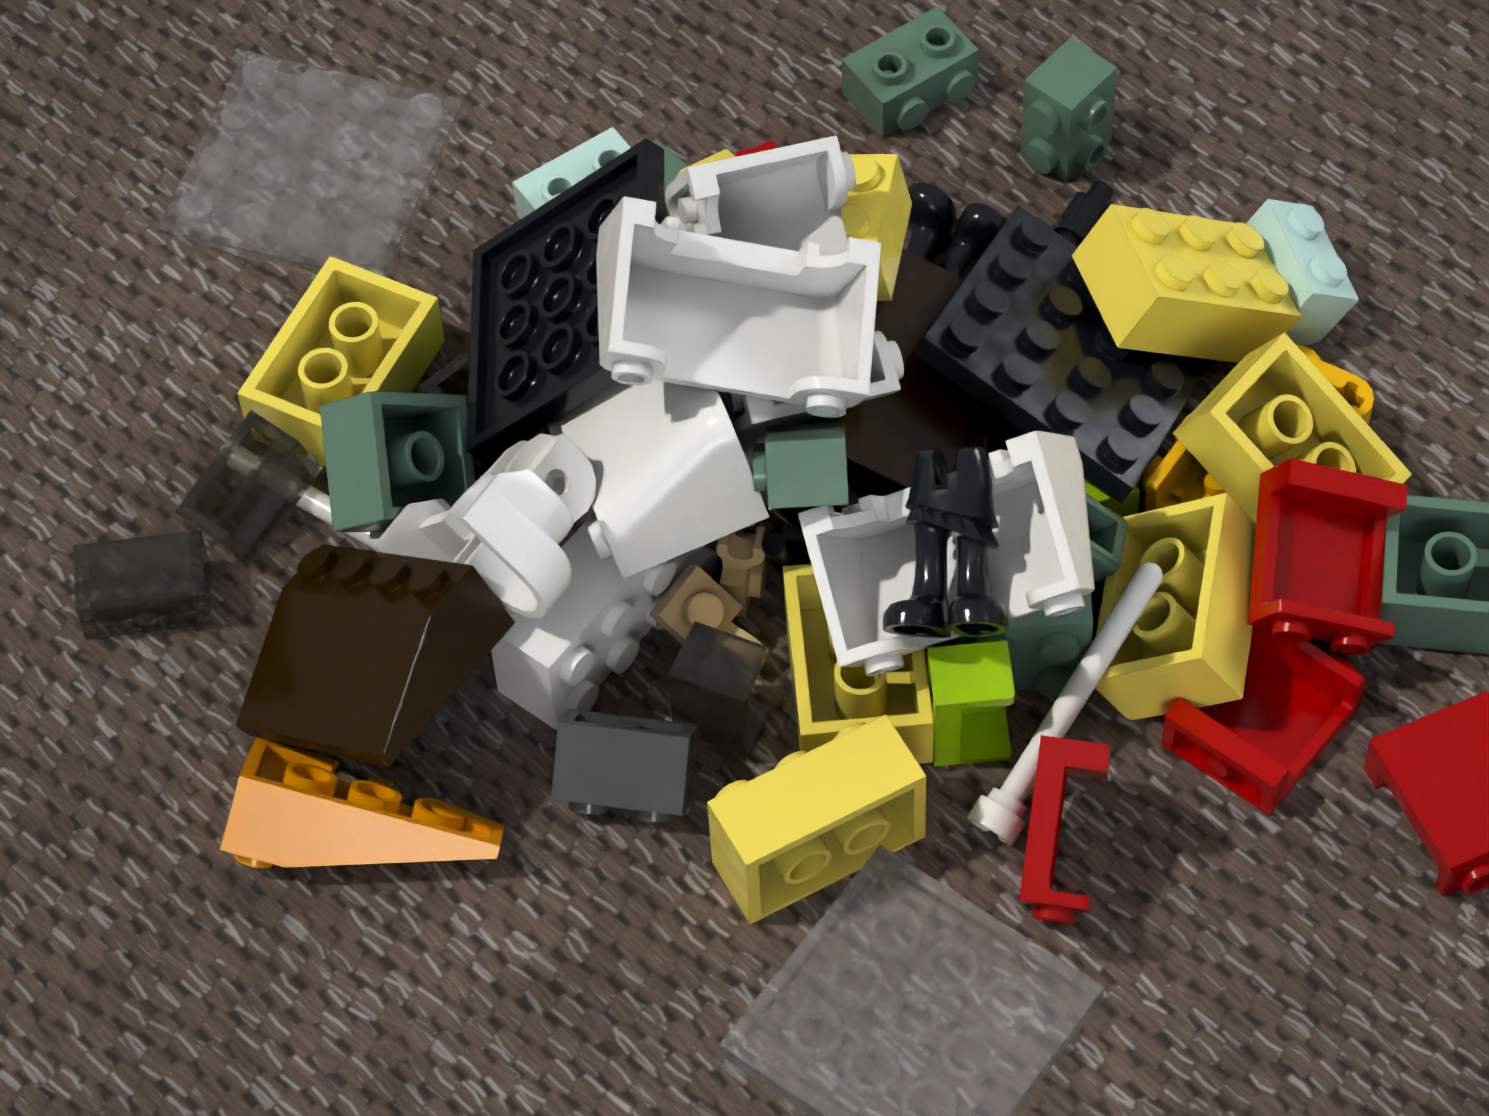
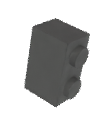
M569 709L558 721L551 800L569 802L568 808L571 811L583 814H604L608 812V807L634 810L633 816L635 818L648 822H669L673 820V815L683 816L692 798L699 724Z

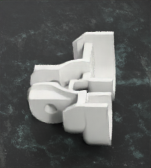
M564 433L556 436L539 434L529 441H519L506 449L490 469L452 507L444 499H434L406 505L372 546V549L376 552L473 565L504 608L507 607L529 618H542L572 580L571 563L564 550L558 544L567 536L574 522L588 512L595 498L596 478L592 464L583 451Z

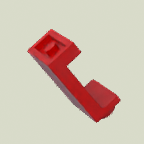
M1293 458L1260 473L1248 624L1272 629V637L1281 641L1306 642L1312 638L1331 642V650L1351 655L1367 654L1370 652L1371 646L1394 638L1395 623L1379 620L1386 519L1406 510L1408 485Z
M1253 626L1243 699L1196 708L1180 697L1165 715L1161 745L1270 816L1360 708L1365 679L1348 660L1339 655L1327 654L1309 641L1287 642L1272 637V629Z
M1485 691L1371 738L1367 749L1363 769L1376 789L1385 785L1388 786L1438 868L1439 874L1435 886L1441 896L1462 889L1466 895H1472L1489 887V693Z
M1041 735L1019 901L1022 904L1033 906L1032 917L1036 920L1074 925L1076 912L1090 914L1092 901L1090 896L1053 891L1052 888L1067 775L1107 781L1111 757L1110 744Z

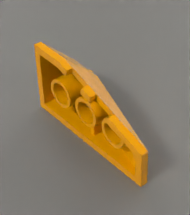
M256 737L239 775L220 847L221 851L234 854V858L238 862L261 869L270 868L273 865L287 868L497 859L504 825L435 798H419L415 801L413 807L401 803L402 795L392 788L394 783L374 775L369 777L368 781L358 780L350 783L337 778L333 774L339 765V761L318 753Z

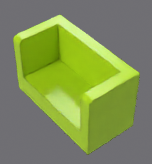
M1008 641L928 647L927 674L934 720L933 766L1008 760L1011 757V745L1006 706L1012 705L1015 701Z

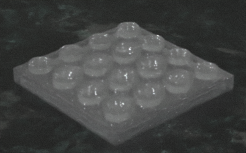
M245 50L158 227L160 238L316 276L331 256L390 279L464 112L463 99Z
M880 845L720 1042V1056L810 1116H1015L1103 1000L1104 986Z

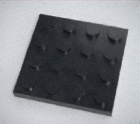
M645 138L473 250L466 452L484 462L617 383V381L611 378L612 372L604 369L599 364L596 269L599 227L624 196L656 202L655 220L658 224L664 221V149L649 139Z
M1018 205L918 344L913 354L1022 433L1027 434L1037 430L1075 437L1083 463L1084 478L1122 504L1135 488L1211 360L1117 348L1072 258V254L1077 247L1052 230L1045 221L1033 216Z

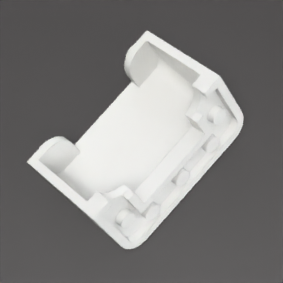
M837 135L687 167L667 186L665 190L667 216L680 218L679 230L793 251H799L807 242L821 244L820 253L840 254L845 252V243L848 239L840 208L847 201L848 191L855 189V169L848 152H841ZM874 331L869 396L862 402L890 395L901 390L899 379L904 375V365L900 349L894 340L887 341L881 331ZM718 391L736 435L811 416L806 411L805 405Z
M626 196L620 200L599 227L596 253L599 364L604 369L612 372L611 378L613 380L629 385H645L651 383L652 380L794 403L805 405L806 411L811 415L827 418L844 416L846 408L860 404L869 396L881 255L880 242L849 237L845 243V252L836 254L820 253L821 244L807 242L799 251L687 232L679 230L680 218L667 216L661 224H658L655 220L656 202Z
M652 380L651 383L645 385H629L617 382L605 391L547 424L551 435L556 436L564 433L583 451L592 464L596 478L595 498L592 502V507L597 519L585 524L600 559L602 560L613 555L623 579L769 518L760 492L754 491L753 474L717 390Z
M1035 430L1007 440L1008 450L1000 449L988 453L992 475L994 513L999 525L998 528L992 529V532L1000 545L998 548H987L989 583L992 598L1005 606L1009 621L1043 609L1046 618L1078 611L1085 607L1083 596L1095 590L1084 471L1076 438ZM956 471L948 474L947 489H955ZM911 487L886 496L868 495L859 498V503L843 508L842 513L834 512L833 505L818 506L798 513L839 667L864 666L866 676L879 675L900 669L905 666L903 655L962 636L951 631V636L948 638H920L895 635L883 630V614L892 603L910 599L914 585L916 565L914 526L906 523L910 510L905 507ZM951 536L947 541L949 609L950 604L956 598L957 542Z

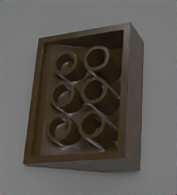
M902 249L892 301H877L874 331H881L887 341L894 340L900 349L904 365V375L899 379L901 390L890 395L861 402L854 407L846 408V414L841 417L827 418L813 415L810 423L844 422L848 484L862 497L868 495L886 496L911 487L913 467L919 450L941 449L946 460L947 473L949 474L956 471L957 457L962 447H984L989 459L988 453L1000 449L1008 450L1006 441L1018 437L1020 431L913 354L918 344L965 279L905 249Z
M323 544L302 558L297 566L298 572L282 588L236 726L249 736L390 766L515 624V621L473 565Z

